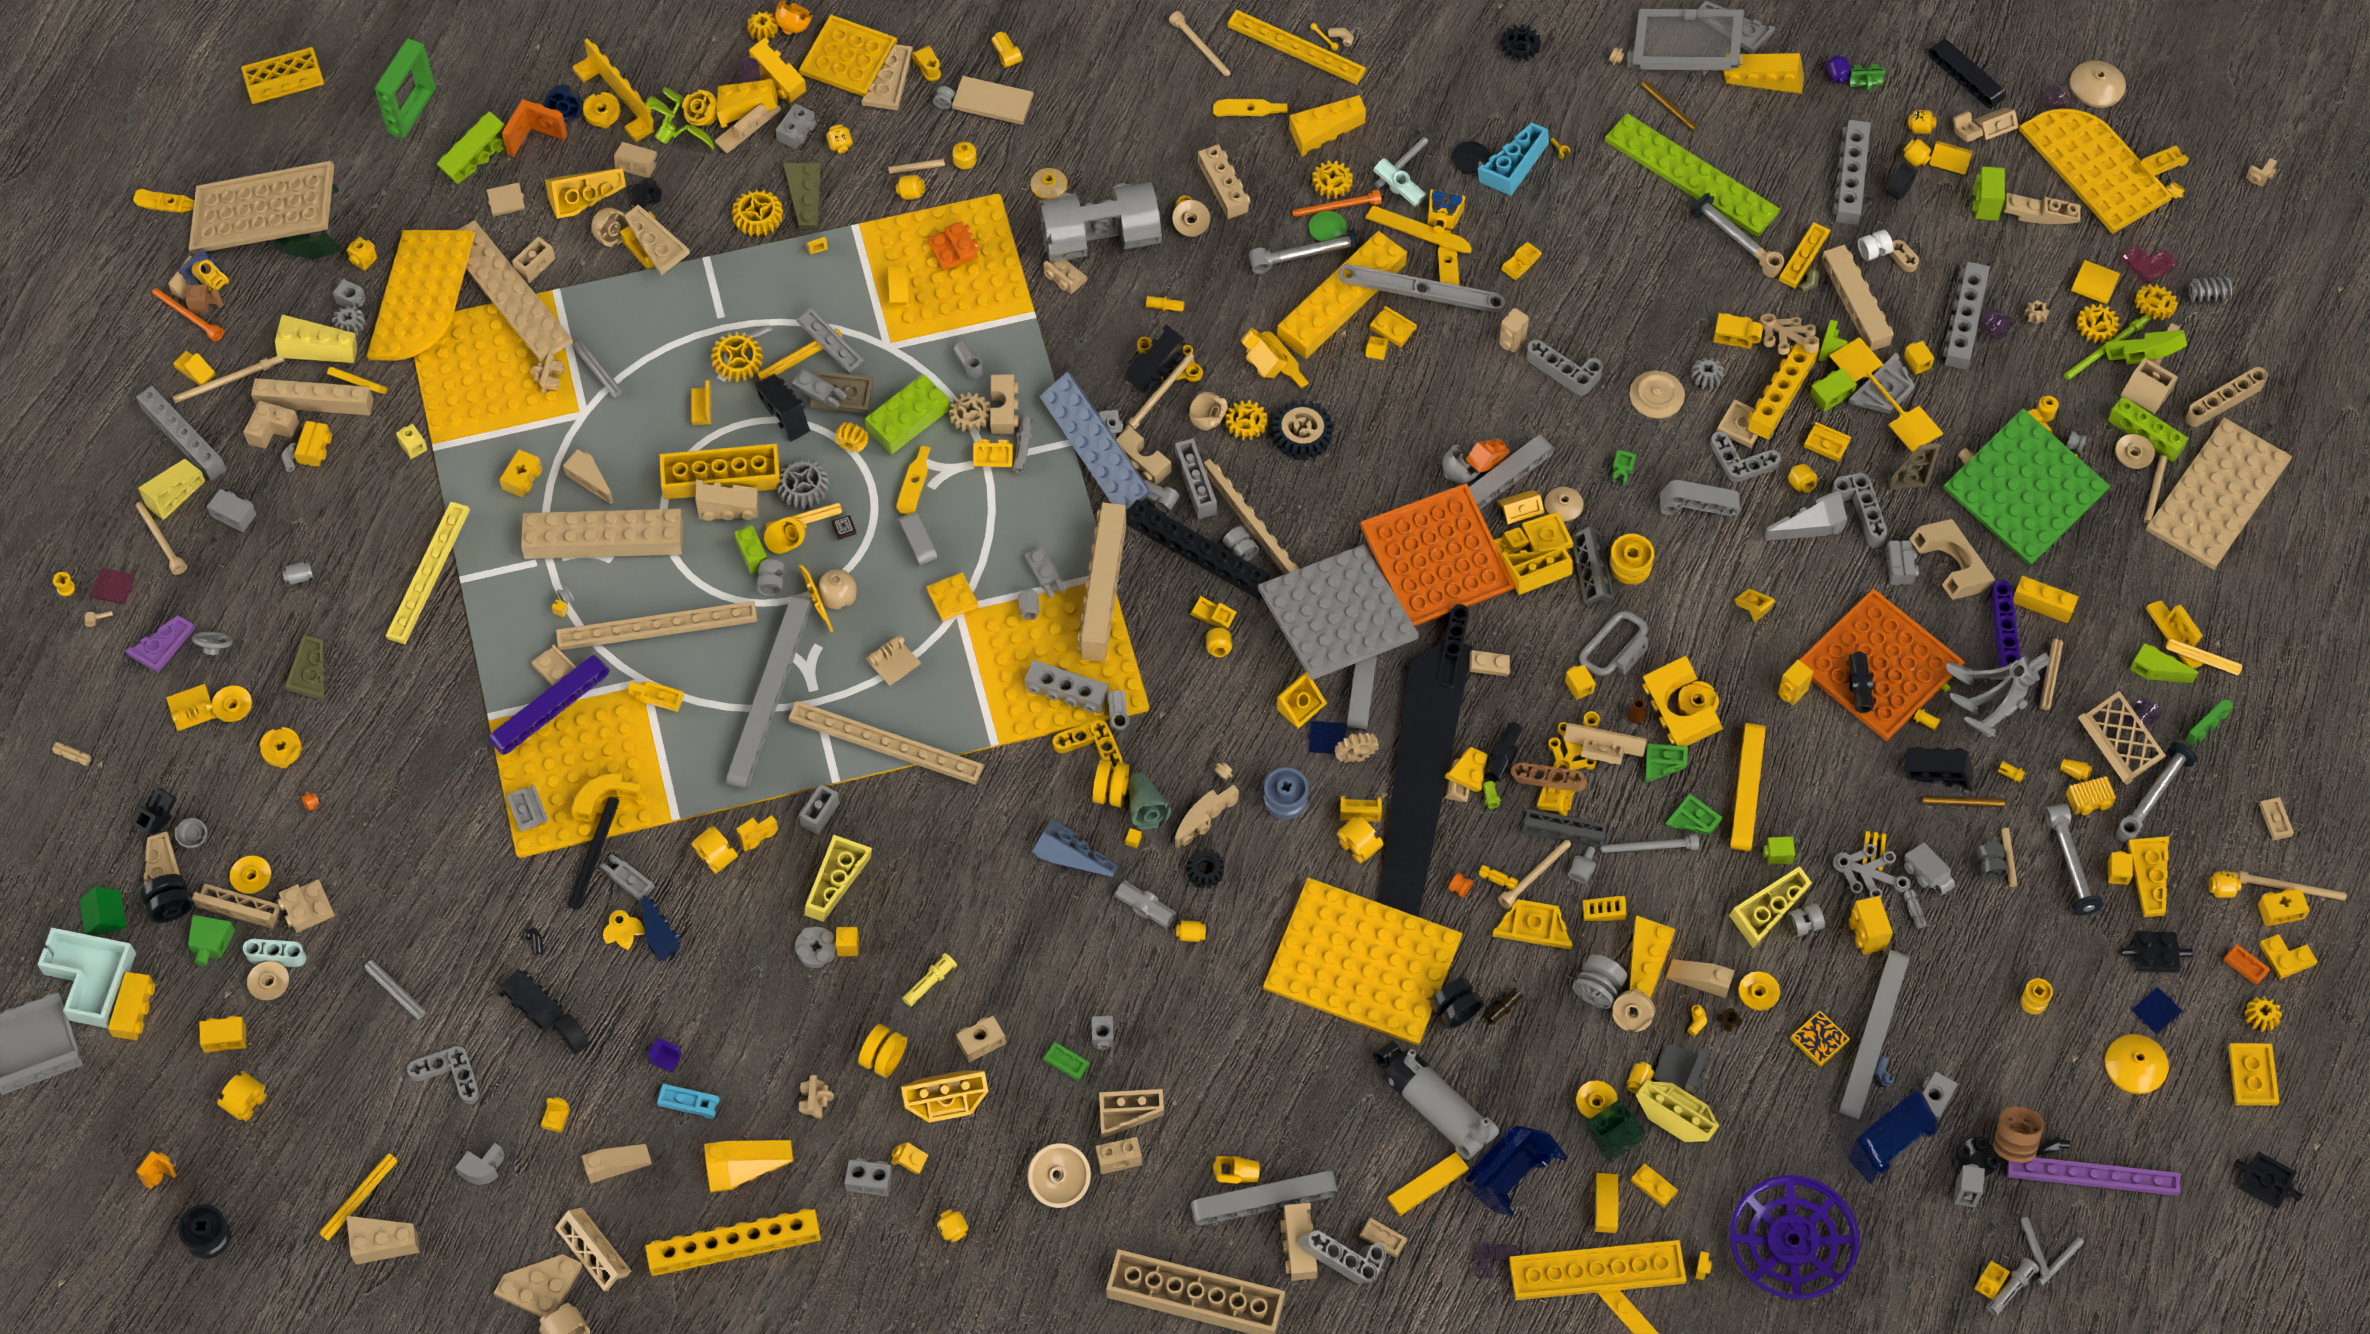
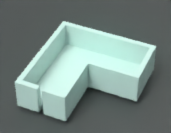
M51 928L45 944L48 949H43L38 967L43 975L74 981L63 1010L69 1021L108 1028L125 972H130L136 952L130 943Z

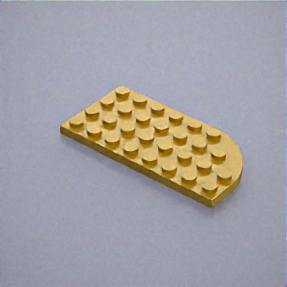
M2055 109L2043 112L2019 127V131L2112 234L2169 202L2173 197L2155 176L2152 177L2140 164L2141 160L2110 126L2092 114L2073 109Z
M473 230L402 231L367 353L369 360L397 361L407 359L427 350L443 336L452 321L475 238Z

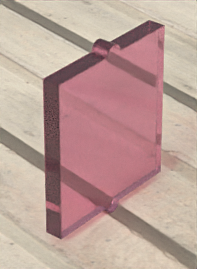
M102 568L98 579L94 581L95 586L91 598L125 604L129 592H132L131 587L135 575Z

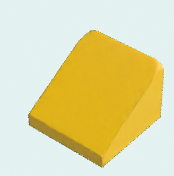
M826 237L806 243L810 255L828 249Z
M1370 336L1366 348V357L1384 360L1389 340Z

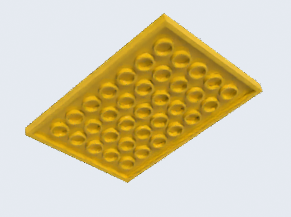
M1307 878L1263 989L1419 1046L1433 1012L1430 1002L1443 987L1463 933Z

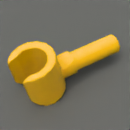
M1554 138L1550 139L1551 143L1558 150V158H1564L1562 152L1569 156L1570 148L1568 146H1561Z

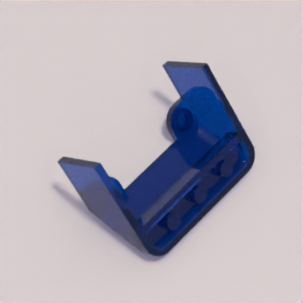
M1919 1090L1914 1091L1856 1139L1848 1160L1871 1185L1875 1182L1879 1173L1883 1175L1892 1167L1890 1163L1895 1156L1920 1136L1925 1137L1927 1135L1931 1137L1938 1130L1939 1122L1925 1096Z
M1515 1126L1465 1176L1463 1184L1493 1212L1512 1217L1514 1212L1509 1207L1511 1199L1507 1195L1532 1167L1544 1168L1550 1164L1552 1158L1566 1160L1568 1157L1549 1132Z

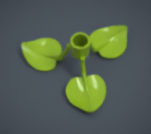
M667 87L662 88L666 96L676 101L673 111L659 99L653 96L648 98L646 108L657 110L666 115L661 127L655 134L658 140L667 144L672 136L676 138L678 134L688 130L707 143L713 151L712 139L698 127L685 125L678 131H675L676 127L671 123V120L674 118L679 105H682L685 99L683 96Z

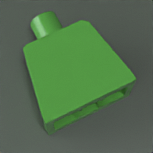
M193 915L188 945L191 952L196 954L194 962L197 965L206 966L209 957L218 959L222 957L235 932L230 921Z

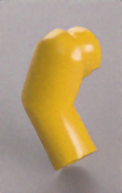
M1698 1004L1691 1008L1693 1024L1687 1029L1692 1036H1696L1707 1023L1705 1010Z

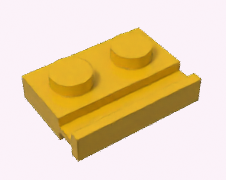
M1385 306L1384 310L1372 321L1369 329L1401 348L1412 335V332L1417 329V325Z
M1815 422L1804 443V448L1840 462L1851 437Z

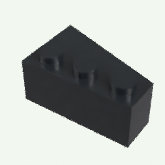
M518 968L500 986L497 994L501 997L504 995L508 997L515 1009L519 1008L528 1020L545 1033L561 1017L564 1012L562 1010L563 1006L556 999L551 1000L546 995L548 993L546 989L540 984L537 986L527 971H521Z

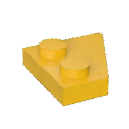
M1473 747L1468 748L1462 754L1461 759L1456 761L1454 767L1446 773L1445 778L1475 792L1480 791L1488 754Z

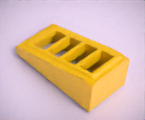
M1625 896L1583 900L1584 921L1625 920ZM1590 906H1594V914H1590ZM1598 906H1602V913H1599ZM1607 906H1610L1611 912H1607ZM1615 906H1619V911L1615 910Z

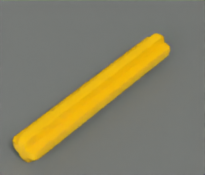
M837 502L789 517L807 524L841 514L842 509ZM779 520L766 523V524H765L766 529H767V527H769L771 524H773V523H775V522H777V521H779Z
M2172 638L2166 643L2167 650L2226 672L2239 675L2242 671L2240 663Z

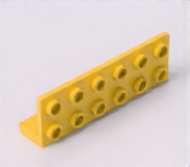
M585 39L587 58L572 66L573 71L583 83L597 74L602 76L636 115L637 119L624 127L629 136L635 142H638L654 132V120L651 116L652 109L646 108L647 102L644 103L639 93L631 89L626 78L623 79L618 69L610 65L607 56L599 52L597 45Z

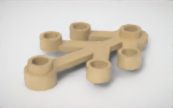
M1773 314L1761 316L1759 323L1763 325L1765 330L1764 345L1766 347L1775 346L1774 330L1779 333V354L1786 355L1790 352L1787 337L1803 345L1808 353H1815L1819 348V338L1814 336L1816 334V327L1814 325L1801 326V319L1799 317L1776 319ZM1797 333H1804L1807 337L1804 338Z

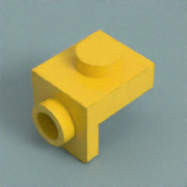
M907 1142L895 1147L892 1152L893 1158L891 1163L893 1165L900 1164L914 1174H919L928 1154Z

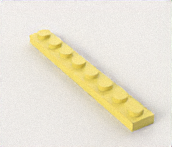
M450 502L386 634L387 639L406 644L470 512L468 506Z

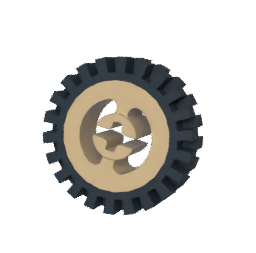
M1297 400L1292 401V406H1290L1289 402L1286 403L1285 409L1281 407L1279 413L1276 412L1273 419L1272 435L1277 449L1281 447V453L1283 454L1287 451V457L1290 458L1295 454L1297 460H1300V455L1304 456V460H1308L1309 455L1313 459L1316 458L1317 453L1319 455L1323 454V449L1327 450L1328 445L1331 443L1333 423L1330 414H1327V410L1325 408L1320 410L1321 405L1318 403L1314 407L1313 401H1309L1308 405H1305V400H1301L1300 404H1297Z

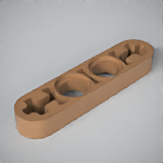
M1517 763L1511 768L1513 779L1522 784L1575 792L1583 790L1587 785L1584 774L1577 770L1529 763ZM1544 772V776L1541 779L1534 778L1537 773ZM1563 775V779L1561 781H1553L1555 776Z

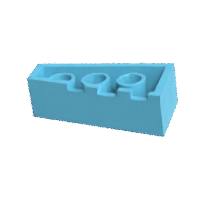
M1534 123L1529 124L1515 136V140L1503 146L1502 151L1497 155L1494 154L1489 158V162L1485 165L1482 164L1478 168L1479 182L1512 196L1549 144L1548 129Z

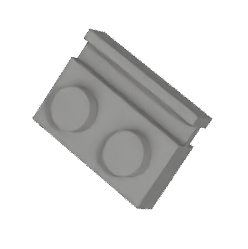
M534 785L528 789L524 788L506 795L520 832L539 826L540 823L549 822Z

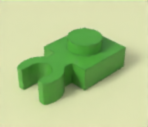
M1617 450L1613 470H1615L1612 478L1613 482L1616 481L1617 477H1622L1623 485L1627 483L1628 474H1632L1637 454Z

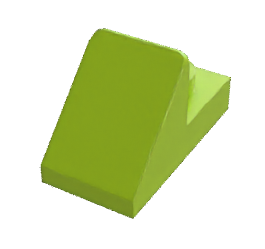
M1830 320L1820 351L1819 361L1829 359L1830 354L1848 343L1846 340L1837 338L1840 331L1836 329L1838 321Z

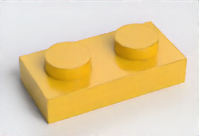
M1645 1163L1631 1178L1633 1184L1663 1208L1678 1191Z

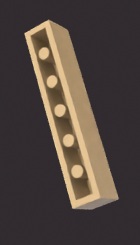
M1845 245L1824 251L1821 262L1865 344L1871 351L1889 346L1894 335L1891 326L1887 325L1883 311L1879 310L1875 296L1871 295L1867 281L1863 280L1859 266L1855 265L1851 251H1848Z
M255 378L251 393L255 406H257L259 401H263L291 410L370 415L373 404L370 387Z

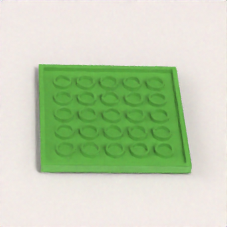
M2022 409L1943 488L2025 563L2031 566L2110 488V485L2026 410Z

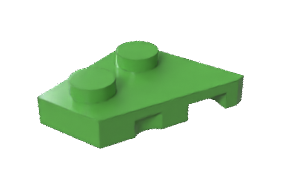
M1647 744L1645 782H1650L1686 769L1688 747Z
M1689 794L1666 822V826L1711 835L1722 821V817Z

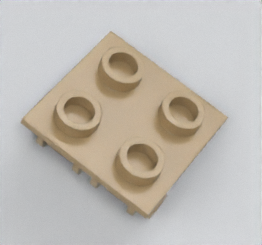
M901 635L895 636L865 658L889 686L921 664L904 644L905 640Z

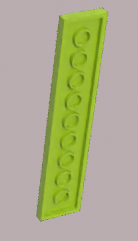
M1628 113L1605 137V142L1697 200L1706 193H1710V197L1714 196V201L1711 205L1716 210L1756 237L1761 235L1780 212V208Z

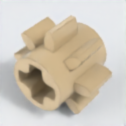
M2036 300L2033 304L2028 303L2024 315L2028 316V322L2037 325L2041 321L2045 323L2046 316H2048L2050 310L2046 309V303Z

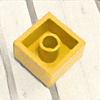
M1880 896L1855 902L1849 918V926L1851 930L1855 931L1857 947L1861 948L1863 955L1886 950L1893 931Z

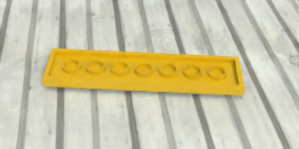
M1680 1240L1509 1257L1515 1300L1686 1284L1687 1281Z

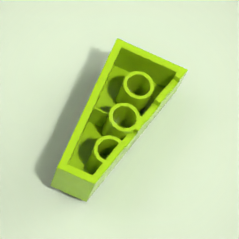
M489 111L480 118L473 128L467 131L460 141L454 144L447 154L440 158L437 165L458 185L476 171L477 165L485 164L489 161L490 155L494 152L499 153L504 149L503 145L505 144L502 132L506 126Z

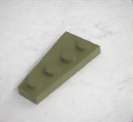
M783 163L799 229H818L821 163Z

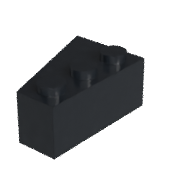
M1167 324L1162 328L1164 333L1158 340L1154 338L1151 341L1153 346L1146 354L1142 352L1127 370V380L1143 394L1148 389H1153L1161 377H1166L1170 369L1183 360V337Z
M774 373L755 384L759 399L769 413L778 418L780 421L778 423L781 429L785 427L787 438L790 442L810 432L803 410L805 409L803 401L800 398H796L794 391L791 388L788 389L783 379H779Z
M1914 747L1907 748L1904 771L1907 779L1932 784L1934 780L1946 782L1948 787L1957 784L1965 786V790L1971 791L1974 768L1968 750L1962 748H1955L1953 750L1940 747L1934 749Z

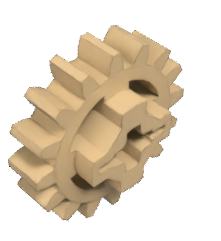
M968 392L966 397L960 394L961 399L954 398V404H950L949 417L951 418V423H955L956 429L962 427V432L969 429V432L972 433L975 428L977 431H980V426L986 427V421L990 422L991 408L989 402H985L984 396L979 399L978 393L971 396V393Z
M1374 734L1349 735V738H1344V741L1338 742V746H1335L1334 751L1340 762L1364 761L1365 757L1369 758V755L1375 754V750L1379 749V744Z

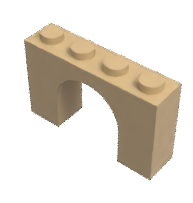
M1953 519L1920 526L1910 537L1911 542L1920 554L1939 550L1950 554L1960 564L1962 570L1952 572L1942 584L1952 600L1986 592L1995 581L1993 575Z

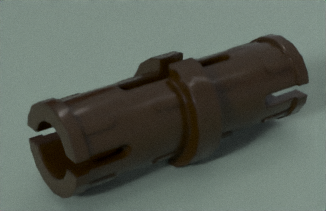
M1513 988L1503 999H1499L1497 1005L1485 1014L1487 1021L1492 1020L1490 1023L1494 1025L1505 1013H1510L1511 1008L1523 998L1520 991L1516 993L1518 989Z

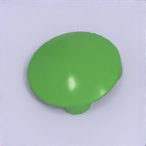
M1321 211L1315 214L1309 222L1311 238L1321 242L1342 238L1346 232L1347 226L1344 218L1333 211Z

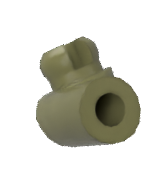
M1810 268L1806 271V274H1808L1807 281L1798 286L1802 294L1817 286L1819 273L1816 269Z

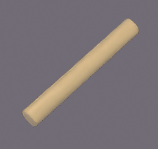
M944 159L891 166L888 169L889 174L941 167L945 166Z
M2003 828L2001 833L2005 861L2009 871L2007 874L2010 887L2017 886L2010 830L2009 828Z

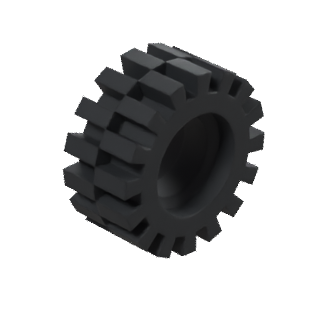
M1203 848V852L1200 849L1197 850V854L1193 852L1187 864V874L1190 877V881H1194V885L1197 887L1201 884V888H1204L1205 885H1208V888H1212V884L1214 886L1218 885V881L1221 882L1222 876H1224V863L1218 852L1214 854L1213 849L1207 852V848ZM1201 863H1210L1214 869L1210 874H1202L1198 871V866Z

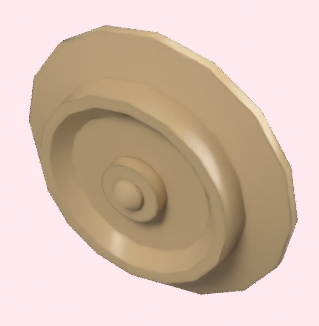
M1655 370L1645 372L1636 377L1631 384L1629 396L1632 405L1639 413L1650 418L1661 419L1670 417L1680 410L1684 404L1685 392L1683 385L1676 377L1667 372Z

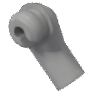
M291 443L287 446L281 456L287 472L295 470L293 460L295 459L296 443Z

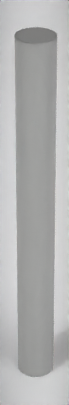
M1422 137L1393 166L1400 170L1428 143V139ZM1380 178L1374 185L1380 189L1386 181Z

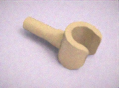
M112 611L100 614L87 612L85 614V626H95L97 619L113 616Z

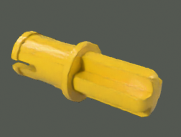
M1147 296L1146 308L1161 309L1163 312H1165V309L1183 311L1184 302L1170 300L1166 296L1164 298Z

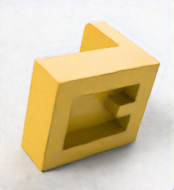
M554 1097V1099L547 1098L546 1103L548 1106L541 1127L562 1133L570 1112L568 1103L559 1097Z
M1991 1261L1979 1279L1975 1290L1993 1300L2010 1271Z

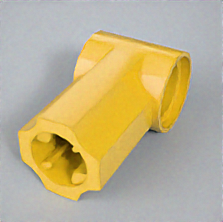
M1002 31L996 33L992 38V43L999 53L1003 67L1007 68L1022 62L1020 50L1017 46L1014 47L1008 35Z

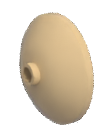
M2091 60L2081 63L2073 70L2070 77V89L2080 102L2091 107L2104 108L2120 101L2126 89V82L2123 74L2114 65L2104 61Z
M1064 1143L1051 1144L1039 1150L1032 1158L1027 1173L1028 1185L1035 1198L1041 1203L1054 1208L1067 1207L1079 1201L1086 1193L1091 1178L1090 1166L1083 1153L1077 1148ZM1055 1170H1058L1059 1175L1054 1178L1052 1174Z

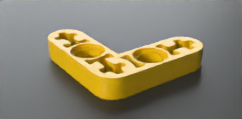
M1096 720L1058 733L1053 738V748L1058 753H1067L1095 743L1101 759L1111 761L1110 756L1113 755L1115 763H1123L1109 726L1103 720ZM1097 727H1100L1101 730L1103 729V738H1101L1099 731H1096ZM1078 733H1084L1086 738L1079 741L1075 736ZM1062 740L1063 743L1065 742V746H1061V744H1059V741ZM1104 743H1109L1112 745V749L1104 751L1101 746Z

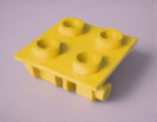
M205 684L166 697L177 731L217 718L213 713L212 703Z

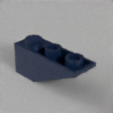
M643 895L646 941L649 949L657 960L661 962L680 949L678 942L680 937L675 930L671 931L669 929V922L663 914L661 916L658 914V907L652 899L648 900Z

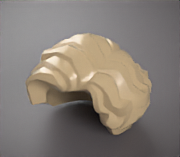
M1212 392L1198 394L1190 406L1189 416L1192 424L1200 430H1210L1221 423L1222 418L1227 412V401L1225 398H1221Z

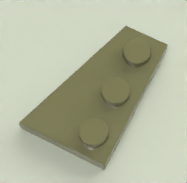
M303 635L285 685V690L324 700L323 640Z

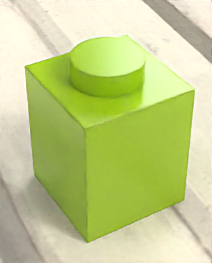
M1793 837L1768 838L1767 844L1763 846L1764 858H1767L1768 865L1793 864L1795 858Z

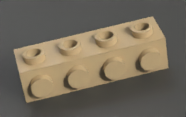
M1219 144L1198 151V163L1227 219L1247 213L1250 198L1247 193L1244 194L1241 180L1236 178L1233 165H1229L1226 152L1221 150Z

